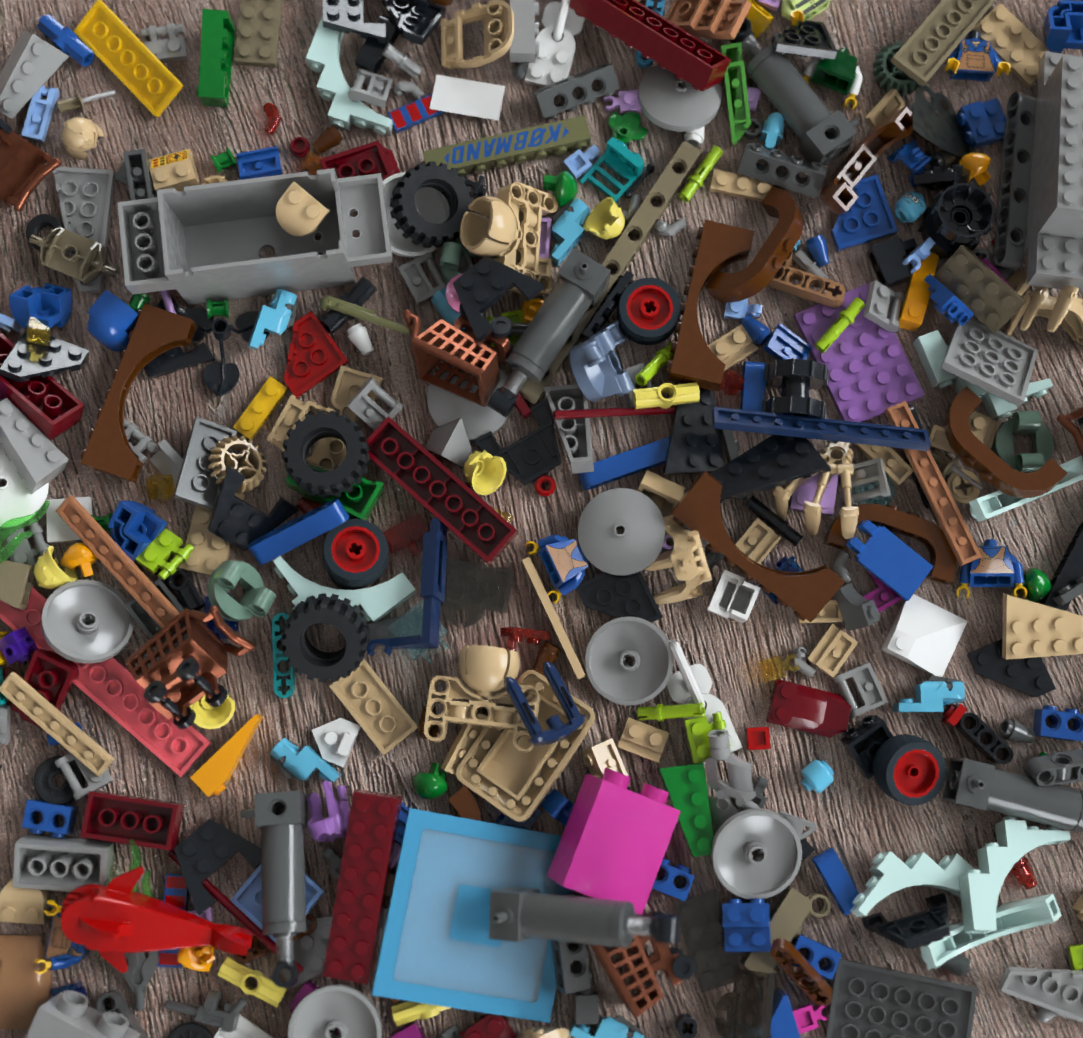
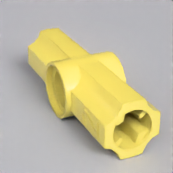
M697 382L678 385L664 383L660 387L635 389L632 392L635 409L652 407L667 409L672 405L700 401V390ZM667 393L671 398L666 399L661 394Z
M229 956L218 972L219 977L240 987L244 993L252 994L276 1008L280 1005L287 991V988L276 986L273 980L265 977L262 972L252 970ZM248 977L256 978L258 982L257 987L249 986Z
M404 1001L393 1005L391 1009L396 1025L400 1026L417 1019L425 1020L434 1017L440 1011L450 1009V1007Z

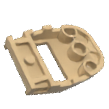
M492 0L484 5L476 3L472 4V8L466 11L460 10L455 12V18L451 20L441 19L442 66L447 69L477 68L505 55L514 37V13L508 3L503 0ZM484 20V56L480 55L470 60H464L463 25Z
M291 395L267 440L282 451H285L282 446L285 439L288 440L287 432L290 428L293 430L296 428L294 423L298 419L301 422L304 421L308 411L317 415V411L324 410L326 414H329L330 410H335L323 407L309 400L307 402L298 400L296 396ZM333 437L322 438L311 457H306L307 464L332 471L344 461L347 453L346 446L340 439Z

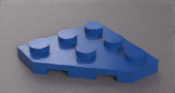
M878 174L860 179L854 186L853 191L857 194L858 199L846 213L839 215L831 231L837 252L888 237L898 232Z

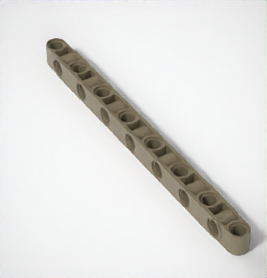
M686 141L681 144L601 264L608 269L613 268L616 270L615 274L610 275L609 285L594 308L587 309L570 335L572 341L565 343L547 370L548 377L542 378L539 383L531 380H526L518 392L523 398L534 405L539 403L545 394L544 387L551 385L569 358L571 348L578 344L581 334L592 321L595 312L598 309L600 310L607 294L611 293L615 288L616 280L620 275L623 276L654 229L656 222L660 220L702 155L700 149ZM679 168L682 170V173H675L673 169ZM657 201L661 205L655 207L651 204V202ZM636 235L639 239L633 241L629 239V236Z

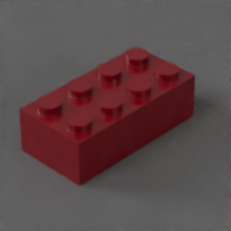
M89 791L80 837L169 851L174 850L178 842L185 804L104 791Z

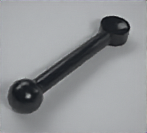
M647 165L644 174L629 191L624 193L626 199H630L632 193L647 175L654 172L655 167L653 165Z

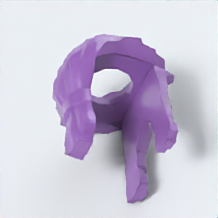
M324 781L322 785L329 817L324 819L322 816L321 799L318 793H310L306 799L311 817L307 825L309 833L314 840L334 842L340 837L346 838L350 816L346 795L347 790L344 785L337 787L339 793L338 803L334 797L331 782Z

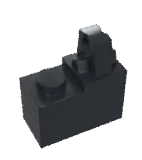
M897 236L872 245L867 251V256L878 281L886 287L890 288L904 283L911 276L909 264L903 265L902 263L904 258L908 256L907 252L917 247L914 238L902 241Z

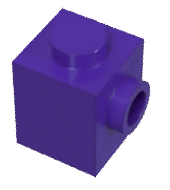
M25 627L13 631L0 639V650L9 665L17 661L23 664L32 658L31 654L38 649L34 639Z

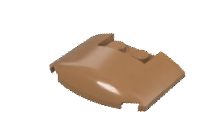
M0 934V1029H30L38 1008L49 1000L52 971L47 969L43 974L34 972V970H40L43 967L42 962L34 963L36 959L40 958L46 962L49 960L45 958L46 951L40 940H43L41 935Z

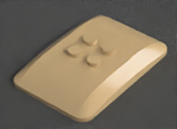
M534 670L525 671L517 682L519 685L535 687L540 694L538 723L542 730L550 729L546 720L554 715L559 716L562 724L568 723L569 721L546 677ZM532 691L525 693L528 703L535 700L536 694ZM570 694L580 714L585 715V722L564 739L551 744L534 745V748L528 753L520 752L515 748L513 744L514 730L485 727L456 770L457 779L513 820L524 822L543 800L595 721V712L590 706ZM501 704V705H500V706H504V707H513V708H514L513 705H505V704ZM528 736L520 737L518 741L519 747H528L530 738Z

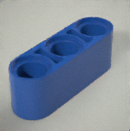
M744 361L740 410L762 412V401L765 400L766 380H764V369L766 363Z
M830 847L813 857L812 861L844 916L852 913L850 910L854 906L853 900L859 895V892L838 855Z

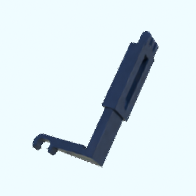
M437 518L431 520L430 532H424L420 592V596L424 598L422 637L414 635L371 640L367 646V652L371 656L375 654V647L385 645L384 652L388 655L392 653V649H433L439 647L441 603H444L448 540L447 527Z

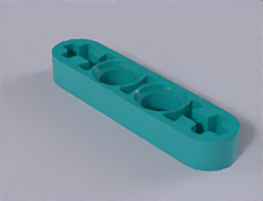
M278 613L272 619L274 692L278 697L286 699L295 693V666L290 667L285 673H281L278 669V664L283 660L287 661L289 658L288 656L285 657L283 652L277 647V643L282 636H277V632L281 633V626L277 625V622L281 621V617H284V620L287 621L289 615ZM290 675V680L286 679V685L290 686V690L286 691V695H284L282 691H279V687L283 686V679L278 680V676L286 677Z

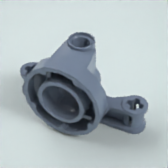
M619 320L601 327L587 341L573 346L570 350V363L576 382L582 393L591 402H597L613 395L621 396L635 389L627 370L623 371L621 369L619 359L612 350L616 348V345L627 340L619 328Z

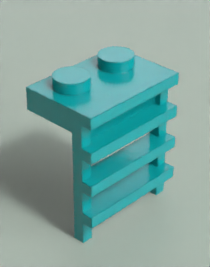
M611 137L607 142L605 153L583 176L579 183L583 185L586 181L590 182L604 195L612 197L615 203H617L628 188L635 183V180L642 175L645 162L638 153H632L627 149L623 141ZM602 162L627 181V183L623 186L600 167ZM596 172L619 190L617 195L595 179L592 174Z

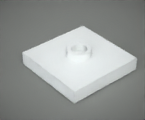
M76 497L77 501L92 515V498ZM66 498L46 500L47 543L82 541L56 512L57 508Z

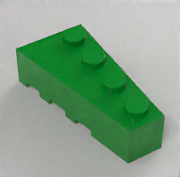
M704 763L657 768L666 792H669L668 797L672 807L681 811L678 823L690 855L693 857L711 855L714 837Z

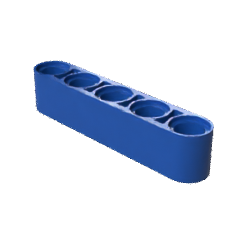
M669 436L594 462V472L578 473L584 491L665 464L667 459L666 452L669 448L671 437Z
M335 498L257 538L248 545V548L259 565H263L343 524L349 519V515L339 499Z

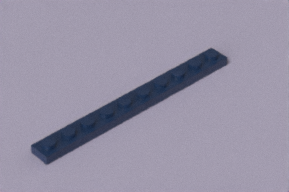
M713 407L712 411L713 428L923 451H928L931 446L926 429Z

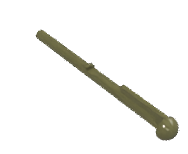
M329 295L322 297L320 300V307L325 312L329 308L410 335L407 327L395 321L375 315L376 311Z

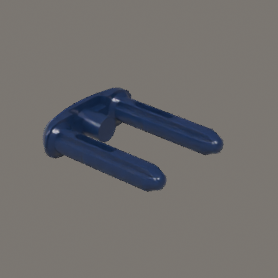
M550 662L543 664V673L569 721L568 723L562 724L559 716L554 715L546 720L550 729L543 731L518 682L512 677L505 679V688L531 737L529 742L536 746L560 741L576 731L585 722V715H581L556 667Z

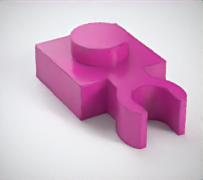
M812 1004L792 1009L799 1033L802 1034L818 1028L817 1020L819 1019L828 1020V1014L824 1016L821 1014V1010L828 1007V1005H817L814 1010Z

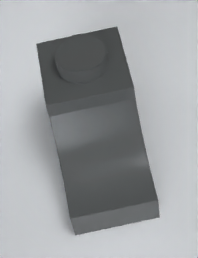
M852 582L843 584L835 593L847 631L868 627L880 620L879 611L875 606L874 600L862 597L855 590Z

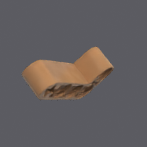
M792 251L777 272L780 276L773 278L768 284L773 289L830 308H839L843 305L845 299V287L842 284L792 268ZM798 280L800 281V283L794 285L791 284L790 281ZM817 286L820 290L812 291L810 288Z

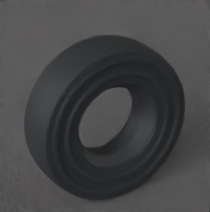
M41 214L34 217L28 223L26 237L29 242V238H32L31 235L38 236L39 230L45 226H50L53 229L58 227L65 229V227L55 216ZM30 243V245L33 248L40 251V247L38 245Z

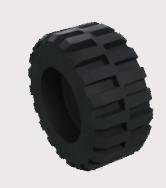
M435 161L428 162L426 165L420 163L414 168L409 169L394 187L391 193L393 197L390 199V206L393 207V210L390 212L392 219L396 218L397 222L394 225L397 230L401 228L404 231L402 236L405 239L408 237L412 238L413 244L418 246L422 243L425 248L432 246L438 248L442 247L444 242L454 241L460 236V226L464 213L467 211L474 213V211L468 208L469 204L474 200L473 197L470 198V194L473 192L471 186L467 187L465 185L466 178L464 176L460 178L457 175L458 170L454 167L449 170L447 169V164L441 162L439 165H436ZM420 188H434L445 196L449 204V217L445 222L441 224L431 223L422 218L418 213L414 198Z
M324 410L317 411L315 416L309 413L305 415L306 419L302 422L298 419L294 423L296 428L288 430L287 435L289 438L288 440L285 439L282 445L285 449L282 452V459L285 462L284 466L294 483L304 492L307 491L309 495L314 497L320 495L326 499H329V495H334L335 498L340 497L343 491L351 492L354 484L359 485L362 482L361 476L362 474L366 475L368 471L367 464L370 463L369 447L359 426L354 421H350L348 416L344 414L339 416L336 411L331 410L329 414H326ZM327 437L340 439L345 444L347 453L339 467L329 472H316L308 466L306 461L307 453L316 441Z
M326 593L319 594L317 598L313 595L307 597L305 602L301 601L292 610L282 630L281 644L284 645L282 652L285 657H289L287 663L290 667L295 666L297 668L295 672L299 675L304 673L307 675L306 679L311 681L316 678L321 683H326L327 679H331V682L339 681L340 676L342 678L350 676L351 672L356 671L360 662L363 661L367 650L370 630L369 626L366 625L367 619L365 615H359L361 609L357 605L351 606V600L345 598L343 601L338 599L339 595L332 594L331 597H327ZM316 623L333 625L343 634L346 646L337 652L320 651L309 642L306 629Z

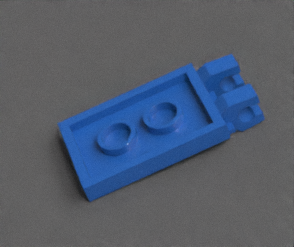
M869 520L862 521L858 528L870 537L864 545L858 538L853 537L845 545L857 554L855 560L903 600L909 601L934 566L884 526L879 525L877 527Z

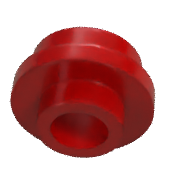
M542 475L536 479L534 488L538 495L548 497L554 493L556 483L552 477ZM543 483H547L549 485V488L547 490H543L541 488V485Z

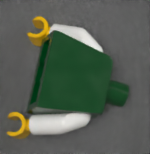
M845 47L837 50L835 59L827 58V60H821L813 57L803 73L805 74L803 78L809 84L808 80L812 78V82L846 96L849 93V97L843 102L842 108L846 107L847 102L852 104L851 111L856 107L857 101L855 96L858 95L863 80L861 71L856 66L857 58L850 55V51Z

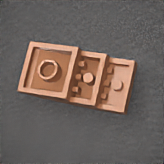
M674 0L665 19L695 37L734 40L752 4L749 0Z

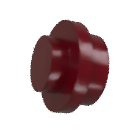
M295 137L289 145L292 155L298 158L307 156L311 148L309 141L303 137Z

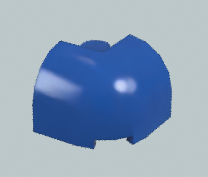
M1058 1L1057 5L1052 6L1048 10L1043 31L1049 51L1062 53L1063 49L1083 50V1Z
M45 283L44 287L35 288L26 285L9 295L12 315L19 325L29 331L34 330L38 326L42 329H49L53 326L63 328L68 322L72 311V289Z
M105 290L88 311L90 316L87 330L107 349L114 352L123 351L128 346L129 333L136 326L138 314L120 298Z
M120 501L110 519L108 528H111L112 539L135 562L136 558L165 529L167 522L155 515L156 511L148 506L134 501Z

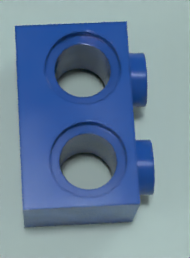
M1043 705V709H1035L1033 731L1035 736L1083 742V714H1078L1079 710L1065 708V712L1057 711L1055 706ZM1047 716H1049L1052 719V725L1050 727H1048L1045 723V719ZM1069 719H1071L1074 723V727L1072 730H1070L1067 726V722Z
M37 799L27 800L22 827L29 828V833L42 834L43 831L51 832L50 836L64 838L66 834L73 833L78 806L51 804ZM38 811L42 814V821L40 823L35 820V814ZM59 815H62L65 820L62 827L57 824Z
M663 857L660 867L664 869V875L660 879H655L652 888L686 901L695 875L690 873L691 868L681 864L674 867L669 865L670 860ZM678 875H682L685 878V883L681 887H675L673 883L674 878Z
M801 934L796 939L793 938L791 944L798 951L801 948H807L808 953L805 959L823 979L826 977L832 980L842 954ZM827 957L828 965L825 968H819V960ZM791 963V964H790V965L795 966V967H800V965H798V964H796V963Z

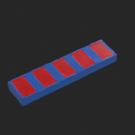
M432 94L389 112L388 116L389 119H392L396 133H399L446 112L430 109Z
M167 873L164 902L187 911L189 889L183 874ZM179 949L160 950L158 967L181 968L182 965L177 959Z

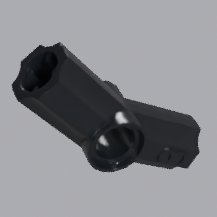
M362 277L349 292L344 293L338 299L363 307L376 292L377 288L365 277ZM331 309L320 318V323L328 332L333 334L348 320H354L356 317Z
M177 567V571L172 576L169 575L164 581L175 590L185 609L201 610L206 604L194 585L193 577ZM159 569L155 574L158 576L162 570ZM184 576L185 582L179 587L177 584L178 579Z

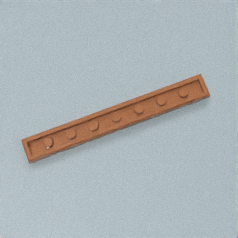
M906 401L885 409V413L892 426L919 429ZM903 448L959 565L963 566L981 558L982 556L930 449L923 451Z
M68 495L57 508V514L161 629L164 628L180 614L178 610L73 495ZM174 629L173 631H171V635L174 634V632L176 631V629Z

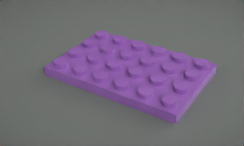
M870 283L846 292L844 303L839 308H830L817 304L793 316L804 341L812 346L810 353L813 360L821 364H827L829 378L828 386L826 387L842 421L863 423L884 414L885 409L903 401L910 403L925 395L895 332H889L864 317L865 308L854 318L855 322L846 327L824 354L819 352L814 346L836 321L839 313L845 310L855 297L860 298L866 305Z

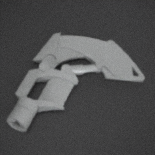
M714 730L708 733L711 756L705 759L709 787L716 791V797L708 796L716 832L727 819L740 812L731 797L736 798L735 803L737 806L743 807L746 810L761 809L756 803L751 801L756 797V791H753L750 767L753 765L730 752L729 735L726 730ZM717 761L727 762L729 783L719 778ZM783 811L778 812L779 815L784 817L793 826L800 840L817 829V825L813 822ZM804 826L809 827V829H807L806 831L802 832Z

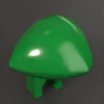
M562 171L557 176L545 175L543 190L554 191L553 196L557 201L558 207L565 206L576 197L578 193L577 183L569 172Z
M1028 568L1023 574L1024 583H1022V586L1028 591L1026 598L1029 601L1038 603L1050 593L1052 584L1044 572L1037 568Z
M431 763L428 773L418 772L413 776V788L421 798L434 799L447 792L448 786L445 781L447 771L439 768L440 764Z

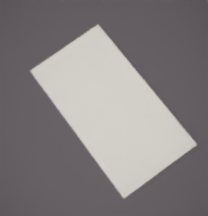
M436 74L430 109L499 121L505 86Z

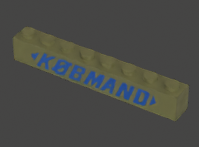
M583 115L423 151L425 165L432 161H435L436 165H439L441 162L447 164V169L451 170L454 167L458 170L457 175L461 178L470 173L481 174L492 168L503 169L510 164L521 165L528 160H543L550 155L561 156L568 151H577L578 149L583 151L590 147L591 136L586 117Z

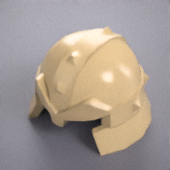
M75 117L63 122L60 139L63 141L65 151L71 157L78 160H87L86 151L97 146V138L104 137L102 129L93 123L92 120Z

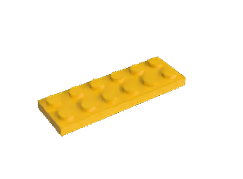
M97 0L75 28V34L154 116L159 117L184 85L103 1Z

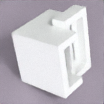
M724 569L707 611L726 619L729 617L744 623L749 618L760 587L744 581V577Z

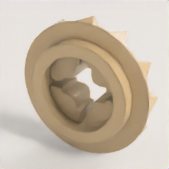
M961 470L980 484L978 477L973 472ZM955 472L946 481L953 499L957 503L967 504L975 500L980 494L979 489ZM961 482L963 485H971L965 489V493L961 489H956Z

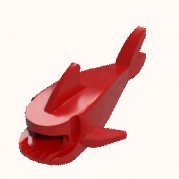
M142 866L116 876L108 886L98 884L82 885L69 893L62 903L60 916L61 927L65 936L74 943L86 945L88 950L98 951L102 958L121 973H125L128 970L125 953L211 945L213 948L223 952L246 956L248 948L252 946L254 933L247 929L228 924H215L151 896L132 891L144 873Z

